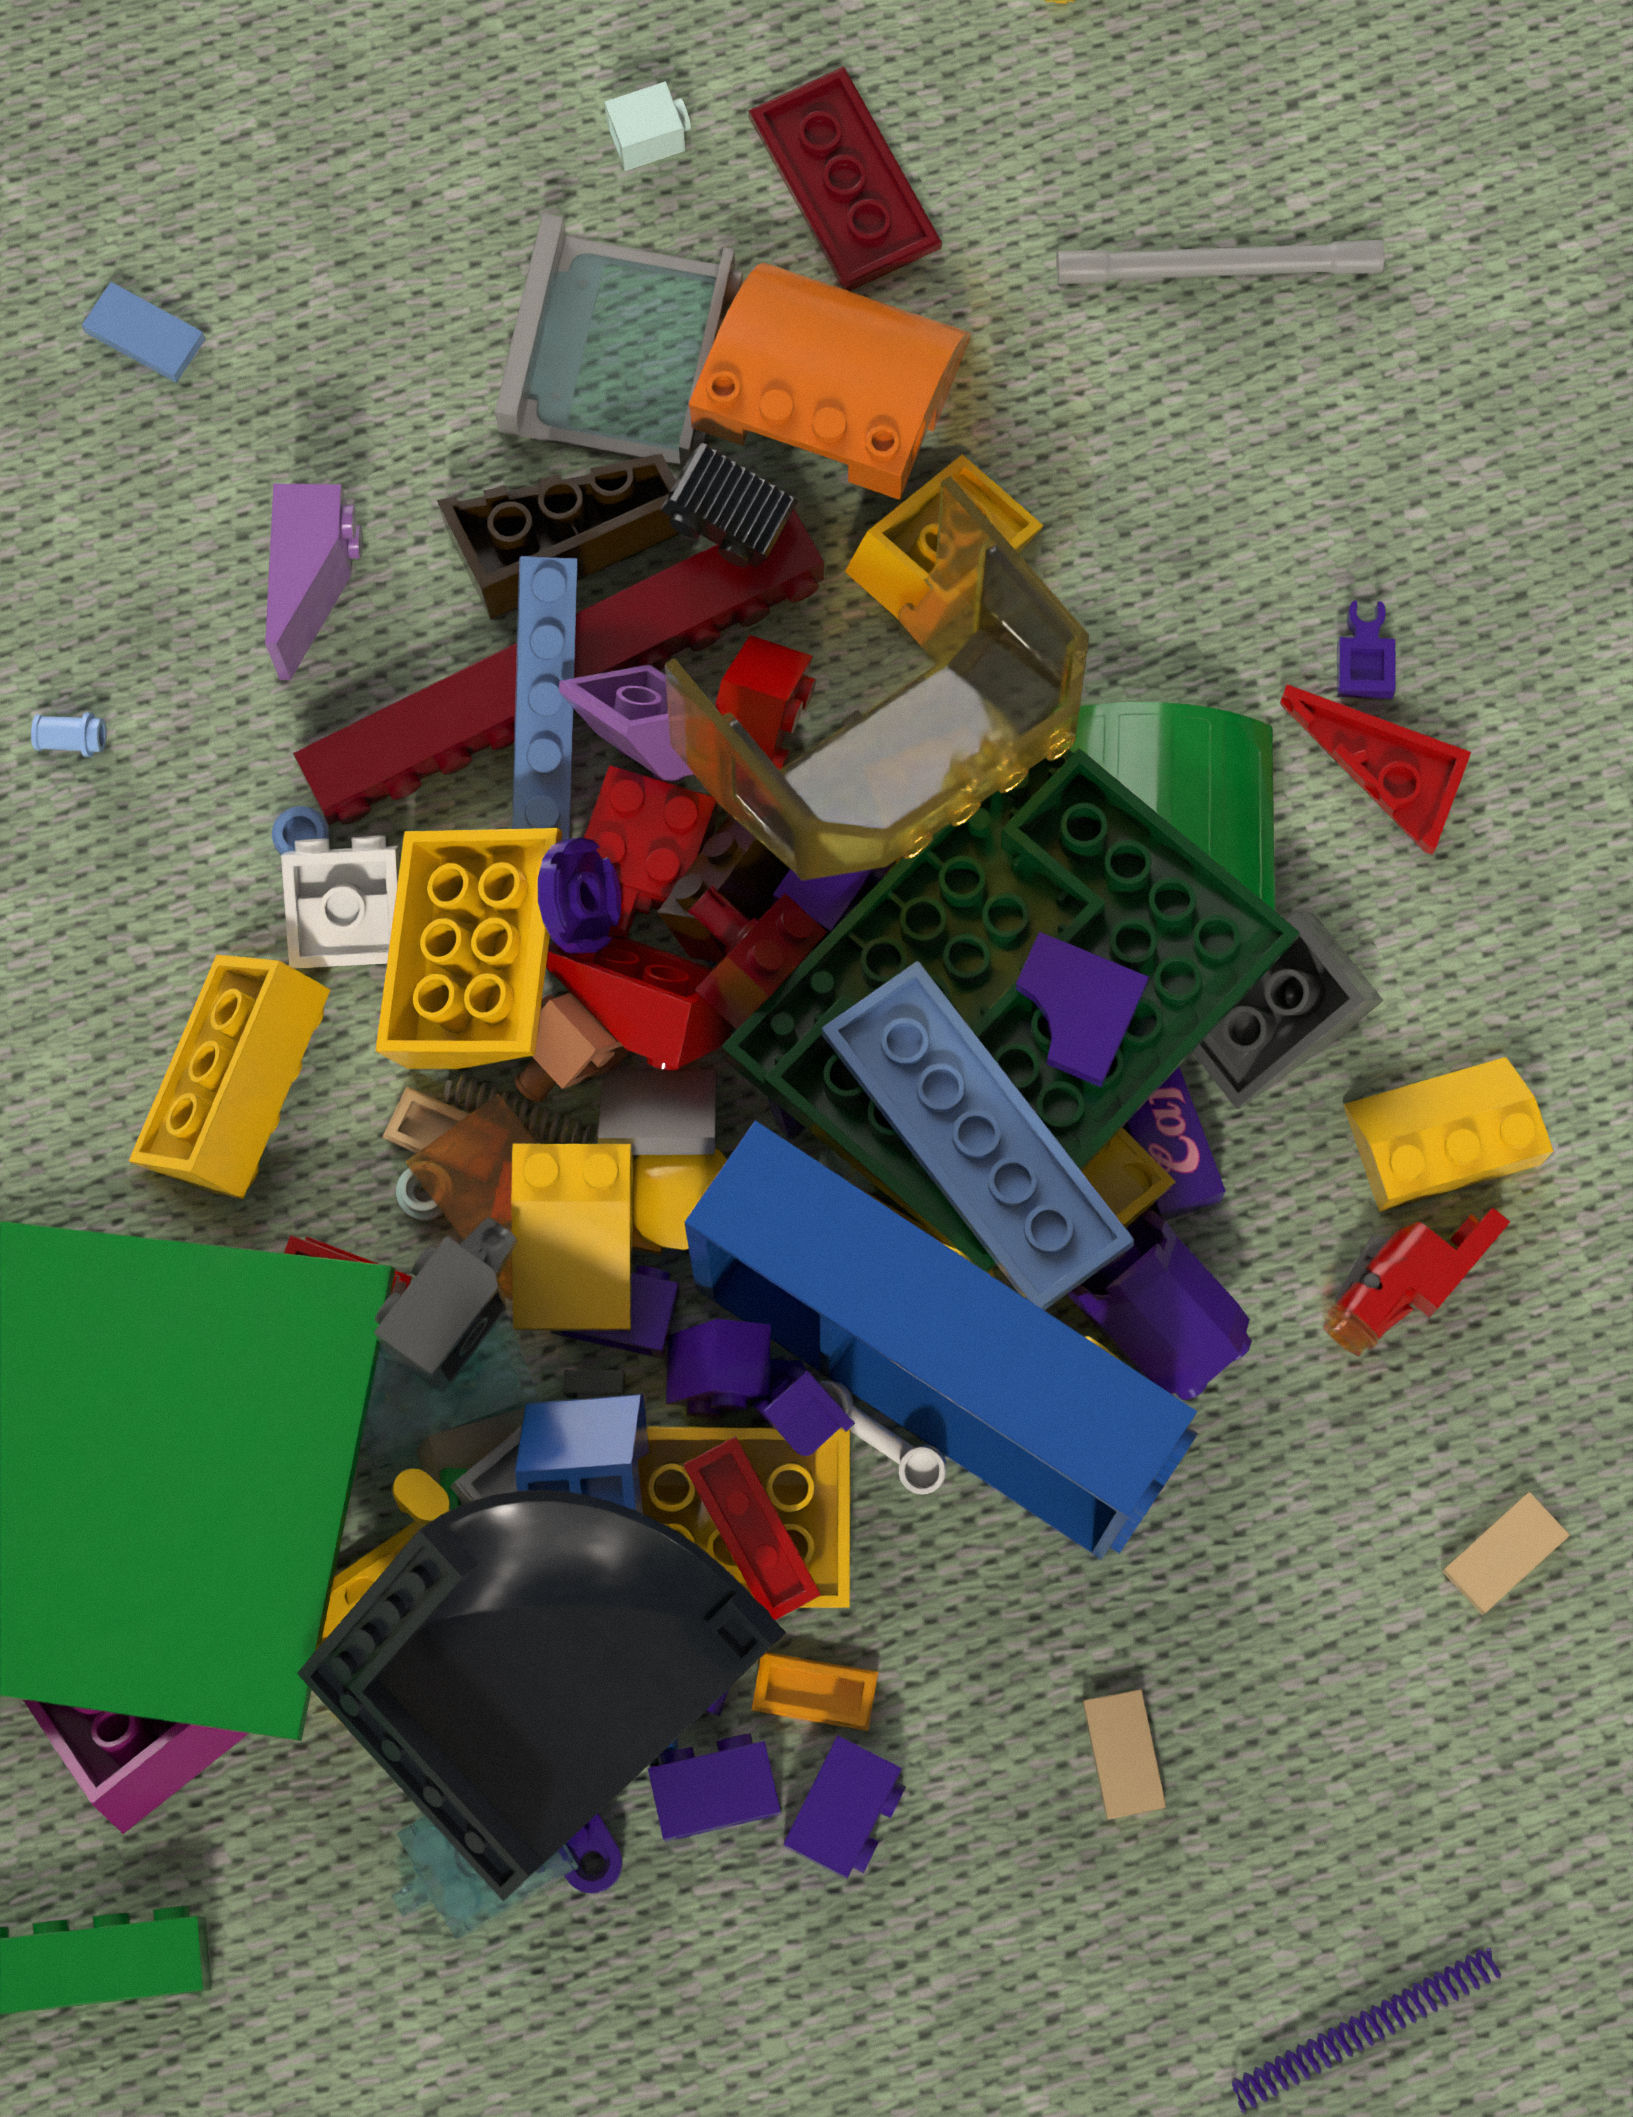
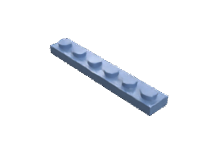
M520 556L512 829L558 828L562 831V840L570 838L573 707L560 694L559 683L562 680L574 678L577 559Z

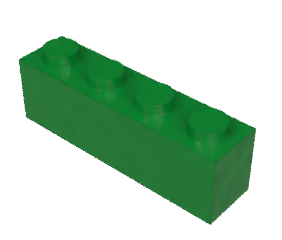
M175 1906L153 1909L154 1921L130 1924L129 1913L93 1916V1928L70 1930L69 1920L45 1921L32 1924L33 1935L10 1937L9 1927H0V2015L211 1991L206 1917H190L189 1906Z

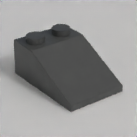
M1294 911L1285 919L1300 932L1298 939L1192 1052L1236 1109H1241L1336 1041L1384 1001L1314 913Z

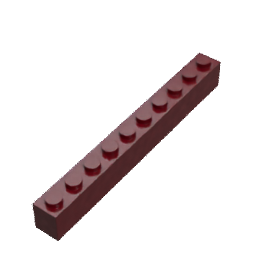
M795 509L792 511L769 556L757 568L750 564L745 568L731 564L718 554L719 545L715 544L576 613L574 678L651 665L661 671L671 662L670 656L688 647L692 651L703 650L720 638L721 631L737 623H740L742 627L751 626L769 614V607L787 598L790 602L795 603L814 594L819 588L818 583L824 580V561ZM517 643L294 752L293 755L328 825L338 821L342 825L357 822L370 813V805L388 796H391L393 800L405 798L421 787L422 783L420 780L438 771H441L443 775L455 773L472 761L471 755L489 746L493 750H500L513 744Z

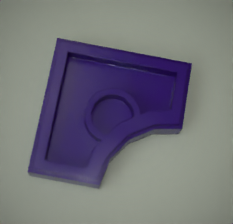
M1039 932L1016 982V990L1035 1002L1048 1022L1051 1044L1047 1065L1102 1087L1146 989L1149 977Z

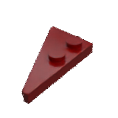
M1286 684L1279 704L1424 852L1433 855L1471 752Z

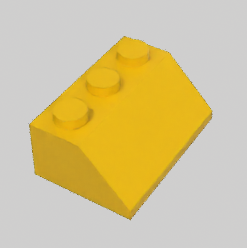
M1507 1057L1343 1105L1379 1212L1540 1166L1554 1151L1535 1096Z

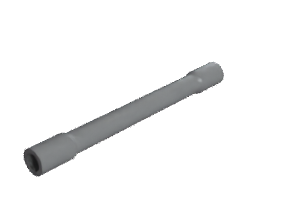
M1382 240L1335 241L1326 245L1109 252L1107 250L1057 251V284L1104 283L1116 279L1330 272L1332 274L1382 273L1384 268V245Z

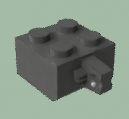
M487 1217L460 1245L448 1236H446L438 1248L433 1244L429 1245L419 1256L411 1270V1273L416 1276L402 1296L394 1292L384 1302L374 1321L379 1326L374 1331V1334L385 1352L440 1393L444 1394L507 1310L505 1293L499 1281V1276L518 1243L517 1238L498 1222Z

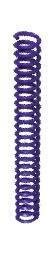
M1487 1947L1486 1952L1477 1949L1475 1957L1466 1955L1465 1963L1456 1960L1455 1970L1452 1967L1445 1966L1444 1975L1436 1971L1433 1980L1424 1977L1423 1986L1415 1982L1412 1991L1403 1988L1402 1997L1392 1994L1391 2003L1385 1999L1381 2001V2009L1378 2006L1371 2005L1370 2014L1363 2010L1360 2012V2020L1350 2016L1349 2026L1344 2022L1339 2023V2032L1335 2028L1330 2027L1328 2037L1318 2033L1317 2042L1310 2038L1307 2040V2049L1303 2045L1297 2044L1296 2054L1291 2050H1286V2060L1277 2055L1275 2057V2066L1271 2062L1265 2061V2072L1259 2067H1254V2077L1244 2072L1243 2083L1239 2079L1233 2078L1232 2087L1238 2096V2105L1241 2113L1246 2114L1247 2108L1244 2101L1240 2098L1239 2088L1250 2105L1257 2108V2101L1251 2093L1249 2082L1262 2101H1268L1266 2091L1260 2083V2076L1273 2096L1278 2097L1279 2091L1276 2084L1272 2081L1270 2070L1284 2090L1289 2091V2084L1282 2074L1281 2065L1287 2071L1294 2084L1299 2086L1300 2079L1292 2067V2059L1305 2079L1310 2080L1311 2075L1303 2062L1302 2053L1316 2073L1321 2074V2068L1313 2055V2048L1319 2054L1326 2067L1331 2069L1332 2063L1329 2056L1325 2053L1323 2041L1337 2062L1342 2063L1343 2058L1335 2046L1334 2036L1349 2057H1353V2051L1345 2039V2031L1353 2040L1358 2050L1363 2052L1364 2046L1356 2034L1355 2024L1369 2045L1374 2046L1375 2041L1366 2027V2019L1381 2040H1385L1383 2030L1378 2025L1376 2013L1391 2034L1395 2035L1396 2030L1388 2018L1387 2008L1391 2011L1400 2027L1406 2029V2023L1398 2011L1397 2002L1402 2006L1411 2022L1416 2024L1417 2018L1409 2007L1408 1996L1416 2005L1422 2017L1427 2018L1428 2014L1419 2000L1418 1990L1434 2012L1438 2011V2007L1429 1993V1985L1438 1995L1443 2006L1448 2007L1449 2002L1441 1991L1439 1979L1444 1983L1454 2000L1459 2001V1995L1451 1984L1450 1974L1460 1985L1464 1994L1469 1996L1470 1991L1461 1977L1460 1967L1466 1973L1475 1989L1480 1990V1984L1472 1973L1471 1962L1477 1968L1485 1983L1490 1984L1491 1979L1482 1966L1481 1956L1488 1963L1496 1978L1501 1979V1973L1492 1959L1491 1948Z

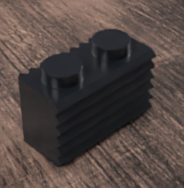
M701 443L688 458L660 511L671 517L669 524L679 533L694 539L702 535L719 545L718 554L731 564L743 568L750 564L757 568L769 556L798 501L795 497L788 496L785 491L779 490L775 485L769 484L765 479L759 478L755 473L749 472L747 468L740 467L737 462L730 461L727 456L720 455L717 450L711 449L707 444Z

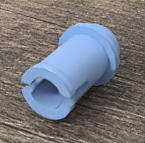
M91 712L84 713L82 718L35 715L33 718L31 741L34 750L81 751L84 757H92L94 752H103L106 745V723L103 718H95V715Z

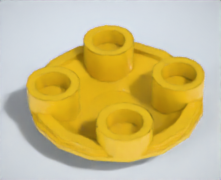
M715 1148V1154L637 1156L633 1166V1224L644 1240L665 1248L688 1249L684 1222L726 1163L727 1159L720 1150Z

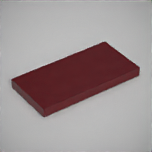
M844 66L748 110V117L842 289L852 291L941 249L942 241Z

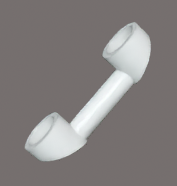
M833 1380L818 1382L855 1423L850 1428V1431L899 1464L900 1480L909 1491L916 1494H929L943 1484L947 1475V1463L939 1449L931 1445L912 1446L853 1406V1398L843 1384Z

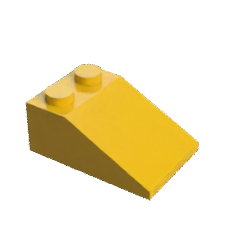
M962 454L870 528L844 572L927 644L965 610L1044 525Z
M513 1144L511 1216L512 1234L518 1241L512 1252L514 1330L631 1331L634 1166L631 1144Z

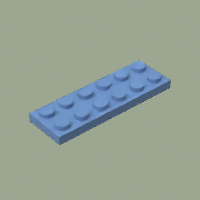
M918 961L821 1028L822 1036L1022 1297L1045 1310L1133 1247L1134 1239Z

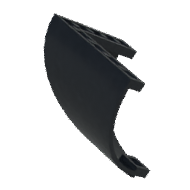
M552 1490L516 1491L495 1494L467 1502L440 1515L419 1529L297 1674L504 1902L718 1700L786 1632L772 1618L769 1611L718 1561L670 1527L633 1509L583 1494Z

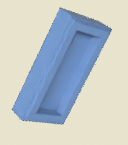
M113 282L109 283L82 324L84 332L176 383L205 341L202 331Z

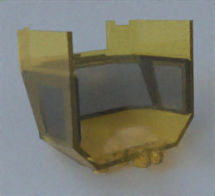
M951 476L941 482L936 566L924 580L931 589L916 607L912 603H905L898 612L899 622L936 665L865 713L861 714L858 710L842 720L843 728L782 769L778 770L732 713L721 715L675 658L665 664L670 746L716 802L792 869L801 881L887 867L901 856L905 859L916 856L928 846L933 838V834L949 823L953 826L964 823L976 813L984 799L998 790L1000 793L1012 790L1024 780L1028 774V769L1044 758H1047L1048 761L1059 758L1075 742L1089 634Z

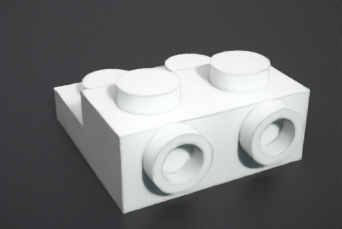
M386 836L351 838L352 848L330 849L329 839H306L295 841V851L285 852L281 855L290 967L295 969L387 963L400 869L399 846H386Z

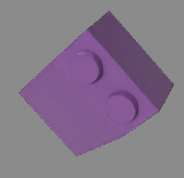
M273 483L265 645L279 680H291L349 581L352 559H361L362 527L361 525H356L355 505L347 504L341 484Z

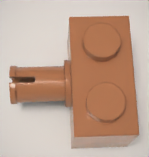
M570 991L556 998L550 994L542 998L535 1055L532 1056L533 1059L524 1070L517 1074L514 1082L518 1090L525 1097L534 1102H541V1100L543 1101L547 1097V1094L556 1083L561 1089L605 1074L609 1070H614L631 1051L627 1050Z

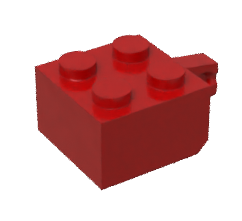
M609 765L584 836L585 839L594 840L601 847L596 849L601 858L610 859L616 869L621 889L620 919L618 926L610 927L608 935L627 940L637 911L649 915L651 908L656 910L661 908L672 893L674 885L683 878L702 852L705 843L712 837L718 820L717 798Z

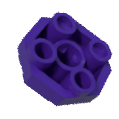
M1148 1208L1126 1228L1134 1239L1133 1247L1067 1293V1295L1135 1371L1170 1394L1176 1393L1181 1400H1187L1200 1395L1215 1376L1231 1362L1240 1359L1249 1351L1252 1343L1251 1338L1247 1334L1250 1319L1236 1300L1176 1236L1166 1220Z

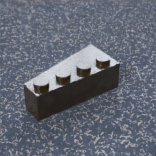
M662 453L594 467L590 469V474L562 479L560 474L539 479L540 484L511 491H507L506 486L484 490V496L458 501L457 496L437 500L446 530L490 620L518 607L520 556L577 559V580L681 534L669 524L671 517L660 511L676 483Z

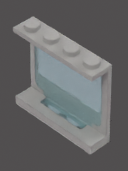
M542 213L495 409L498 432L632 458H642L662 453L668 465L684 467L695 449L701 443L707 444L709 434L691 428L688 404L716 335L725 318L728 302H733L743 283V271L735 270L734 249L723 248L720 265L568 237L566 236L564 217Z

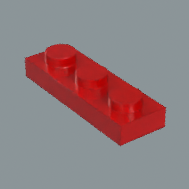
M737 1436L683 1464L752 1595L769 1611L774 1620L821 1596V1592Z

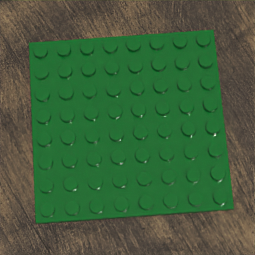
M0 1221V1696L302 1741L312 1690L300 1678L297 1672L320 1647L380 1349V1342L374 1334L379 1324L374 1320L381 1306L390 1297L395 1274L393 1266Z

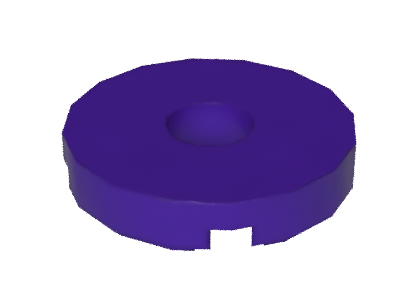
M581 837L564 839L551 845L542 859L538 875V904L543 924L552 940L565 952L574 954L594 953L608 946L613 938L607 937L610 927L618 926L621 915V889L616 869L609 858H601L600 854L596 851L597 848L601 847L594 840Z

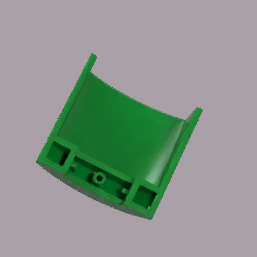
M1168 702L1101 703L1050 713L1049 733L1073 753L1080 748L1275 911L1272 726L1251 717L1226 710Z

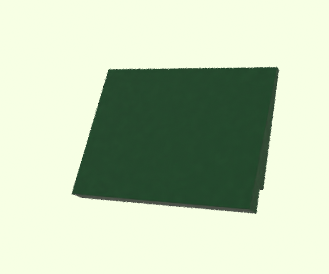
M1034 721L721 1046L723 1060L948 1246L962 1252L971 1260L972 1264L988 1273L996 1264L822 1036L821 1028L918 961L1080 1171H1082L1298 939L1300 932L1080 748L1073 753L1039 723ZM1039 932L1149 977L1146 989L1102 1087L1047 1065L1051 1044L1048 1022L1035 1002L1016 990V982Z

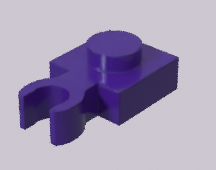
M1353 601L1349 607L1346 621L1353 637H1340L1337 643V697L1393 699L1396 692L1395 639L1379 638V631L1386 616V609L1381 601L1377 602L1375 620L1371 622L1362 621L1357 616V601Z

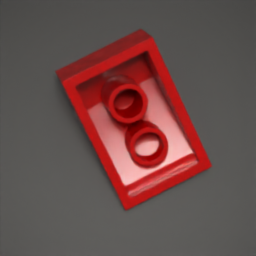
M607 935V937H613L608 946L594 953L574 954L565 952L556 943L548 946L546 968L627 1050L647 1057V1063L656 1068L677 1070L720 1048L731 1037L733 1026L694 990L713 970L712 968L629 938L625 940L612 935Z

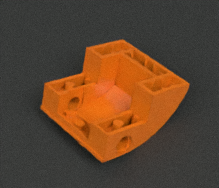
M763 262L757 265L744 281L716 335L688 404L691 428L744 446L748 433L751 431L847 464L849 483L900 500L927 429L935 431L969 343L971 333Z

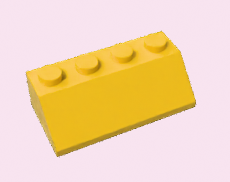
M216 954L129 1158V1162L217 1195L244 1199L248 1187L252 1185L257 1177L258 1163L268 1139L279 1124L280 1110L290 1086L301 1071L302 1058L313 1031L323 1019L324 1005L331 989L279 960Z

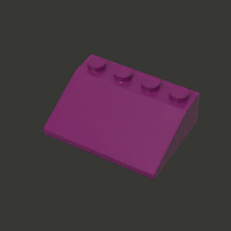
M23 1700L91 1804L122 1834L126 1833L249 1734Z

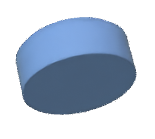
M297 806L285 810L275 820L272 828V840L280 856L285 852L295 851V841L329 839L330 841V833L325 819L316 810L305 806Z

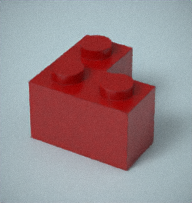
M752 635L748 637L721 680L715 708L718 709L710 767L708 772L698 773V778L743 793L748 788L766 790L771 779L780 782L790 754V750L782 748L785 732H794L801 710H807L814 692L816 679L808 676L813 658L812 655Z

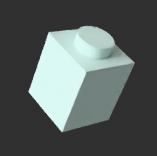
M666 81L605 101L607 126L624 171L685 151L684 132L691 130L690 119L683 100L680 98L673 101Z

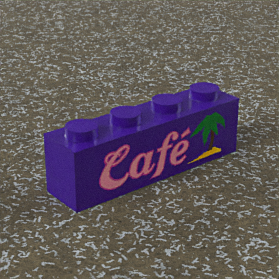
M1178 1067L1123 1126L1128 1134L1176 1181L1169 1190L1149 1207L1150 1210L1165 1220L1220 1203L1226 1192L1181 1069Z

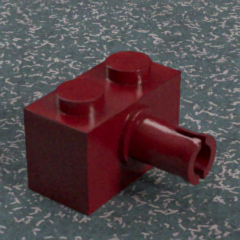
M712 885L687 912L691 916L693 915L726 946L723 950L726 956L694 990L737 1030L774 993L827 932L786 893L759 920L753 918L749 921Z

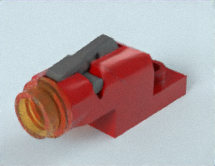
M1493 1207L1481 1221L1471 1214L1450 1239L1458 1247L1457 1250L1421 1222H1416L1398 1230L1392 1237L1372 1236L1335 1298L1336 1304L1329 1309L1328 1314L1330 1318L1324 1324V1330L1342 1348L1353 1355L1360 1356L1366 1348L1373 1349L1386 1331L1414 1310L1410 1306L1411 1303L1430 1318L1508 1226L1510 1221Z

